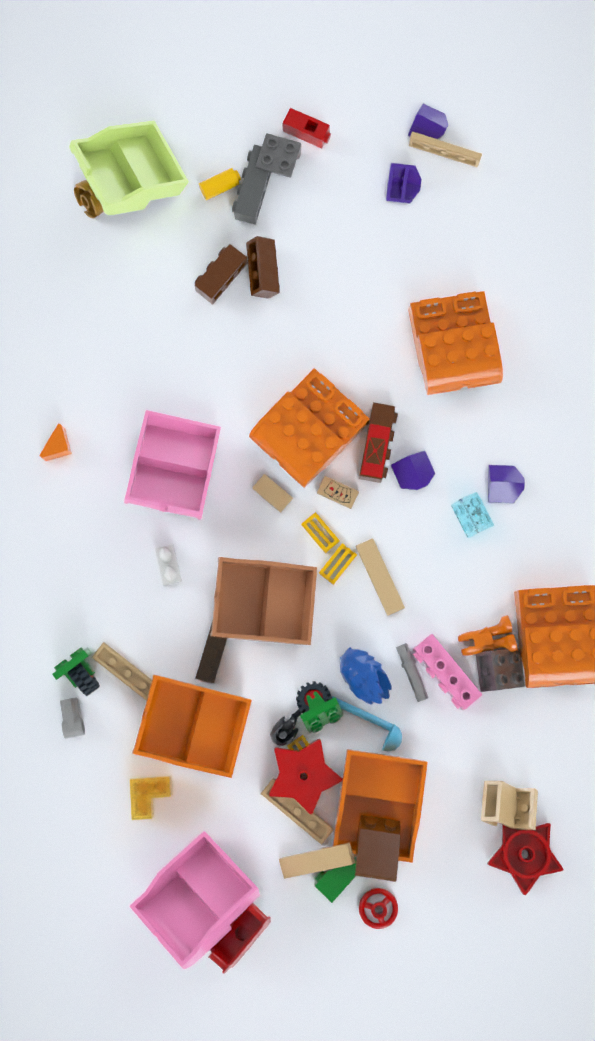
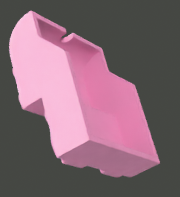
M146 410L124 503L201 520L221 427Z
M203 831L157 873L146 891L129 907L151 933L157 937L158 941L182 969H187L199 961L231 930L230 924L260 896L258 887L216 842Z

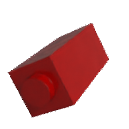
M291 107L282 123L283 132L321 149L325 143L328 144L332 135L329 124Z

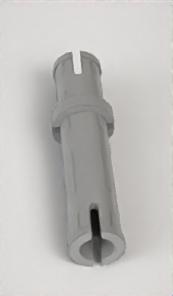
M405 643L395 647L402 662L401 667L404 668L417 702L428 699L429 696L415 664L416 660L413 659L408 644Z

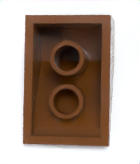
M361 815L357 832L355 876L392 882L397 881L400 821Z

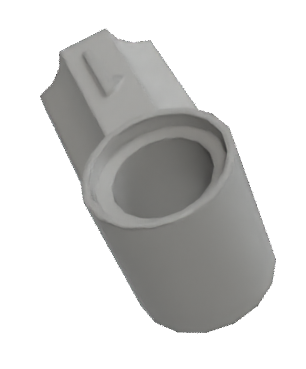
M78 698L60 700L63 718L61 726L64 738L85 735V725L80 716Z

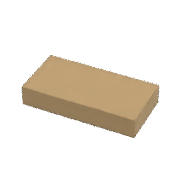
M265 474L252 487L256 493L280 513L293 500V497Z

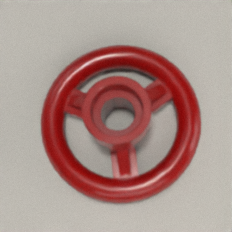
M373 888L367 891L360 899L359 915L362 921L371 928H387L395 921L398 915L397 900L390 891L383 888ZM375 894L386 896L381 902L378 901L374 904L367 902V899ZM391 901L392 914L385 921L384 917L387 915L386 905ZM381 906L382 911L376 912L375 908ZM365 908L371 910L373 917L378 919L379 923L368 919L365 914Z

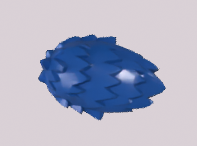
M349 647L340 657L339 665L340 674L345 683L348 684L349 689L357 698L370 705L373 702L381 704L382 698L389 699V690H392V685L386 672L381 667L382 664L375 661V657L368 655L369 652Z

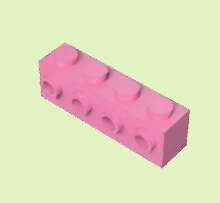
M433 634L427 636L412 649L415 652L413 654L415 659L419 663L423 662L426 665V672L432 679L436 677L440 682L438 684L439 688L445 694L447 692L452 697L450 701L457 709H467L482 696V693Z

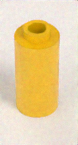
M230 168L198 183L203 197L207 201L238 186L241 177L237 170Z

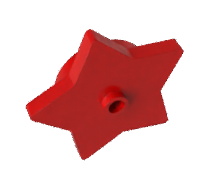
M318 738L300 750L274 748L279 773L269 791V796L294 798L312 815L321 793L342 782V777L325 763L321 739ZM307 773L308 777L301 779L300 774Z
M550 823L538 825L536 830H517L502 824V845L487 862V865L510 873L520 892L525 896L540 876L564 870L550 850ZM523 850L527 851V858H522L521 853Z

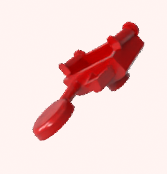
M252 903L230 924L231 930L210 949L212 953L208 958L223 970L222 973L225 974L240 961L271 923V917H267Z

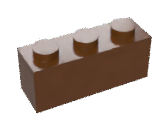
M256 236L246 242L251 296L269 299L280 293L275 239Z
M231 244L220 250L218 253L219 257L215 261H211L206 268L207 271L203 275H199L194 282L195 291L212 305L248 264L247 256Z

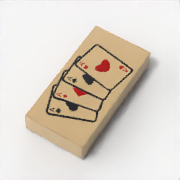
M324 476L317 494L352 509L359 491Z

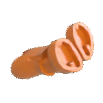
M509 616L501 617L500 622L495 626L489 628L486 626L481 630L470 631L457 636L459 642L474 640L475 646L461 649L462 656H471L499 648H506L510 652L518 651L513 634L495 640L492 638V636L512 633Z

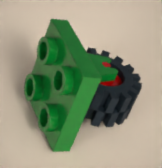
M80 647L70 655L72 658L70 661L64 659L54 667L56 671L52 675L56 680L65 675L75 688L78 687L86 696L100 687L99 682L94 676V670L85 659L92 654L88 647L84 650Z
M312 681V684L307 682L306 687L302 685L300 687L301 691L298 690L296 704L300 712L303 713L300 717L309 733L319 732L323 729V726L329 723L334 724L344 716L336 697L332 698L326 685L323 686L321 682L318 684L316 681Z

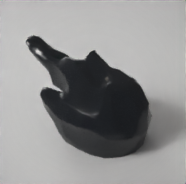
M299 709L287 721H285L284 716L273 726L270 736L274 744L284 746L296 737L299 729L295 728L293 730L296 725L297 719L302 714Z

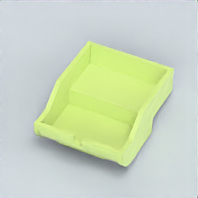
M155 121L108 126L89 138L72 140L69 145L71 153L74 154L80 169L96 198L101 203L104 213L107 215L143 210L150 200L180 195L189 183Z

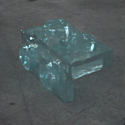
M478 492L465 496L451 504L454 514L467 538H471L495 526Z

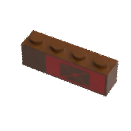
M373 402L359 479L381 483L382 479L387 477L388 467H385V462L390 460L391 449H388L389 441L393 442L395 431L391 429L392 424L397 422L398 413L395 412L396 406Z

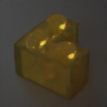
M172 775L134 777L130 779L131 820L152 819L154 817V798L171 797L173 795Z

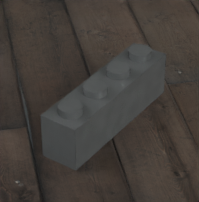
M255 144L252 151L249 150L247 161L249 163L247 167H244L242 173L244 180L237 189L239 197L232 206L235 220L254 225L257 223L271 172L256 168L262 146Z

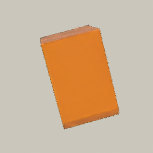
M59 423L39 455L45 461L72 454L66 430Z

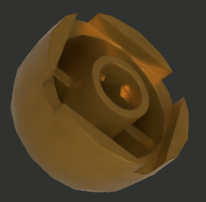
M83 180L77 183L73 191L79 206L83 205L87 209L84 213L93 219L104 212L102 205L96 198L88 181Z

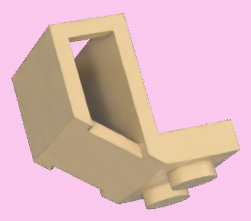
M484 781L481 821L492 826H497V823L517 830H536L538 790L535 788H515L504 781Z

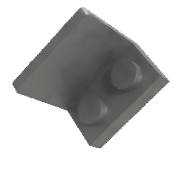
M266 133L256 168L291 178L296 161L301 156L302 143Z
M520 648L515 652L505 649L476 654L481 692L525 687Z

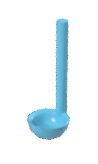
M336 698L341 709L389 731L382 751H395L401 745L402 732L398 726Z

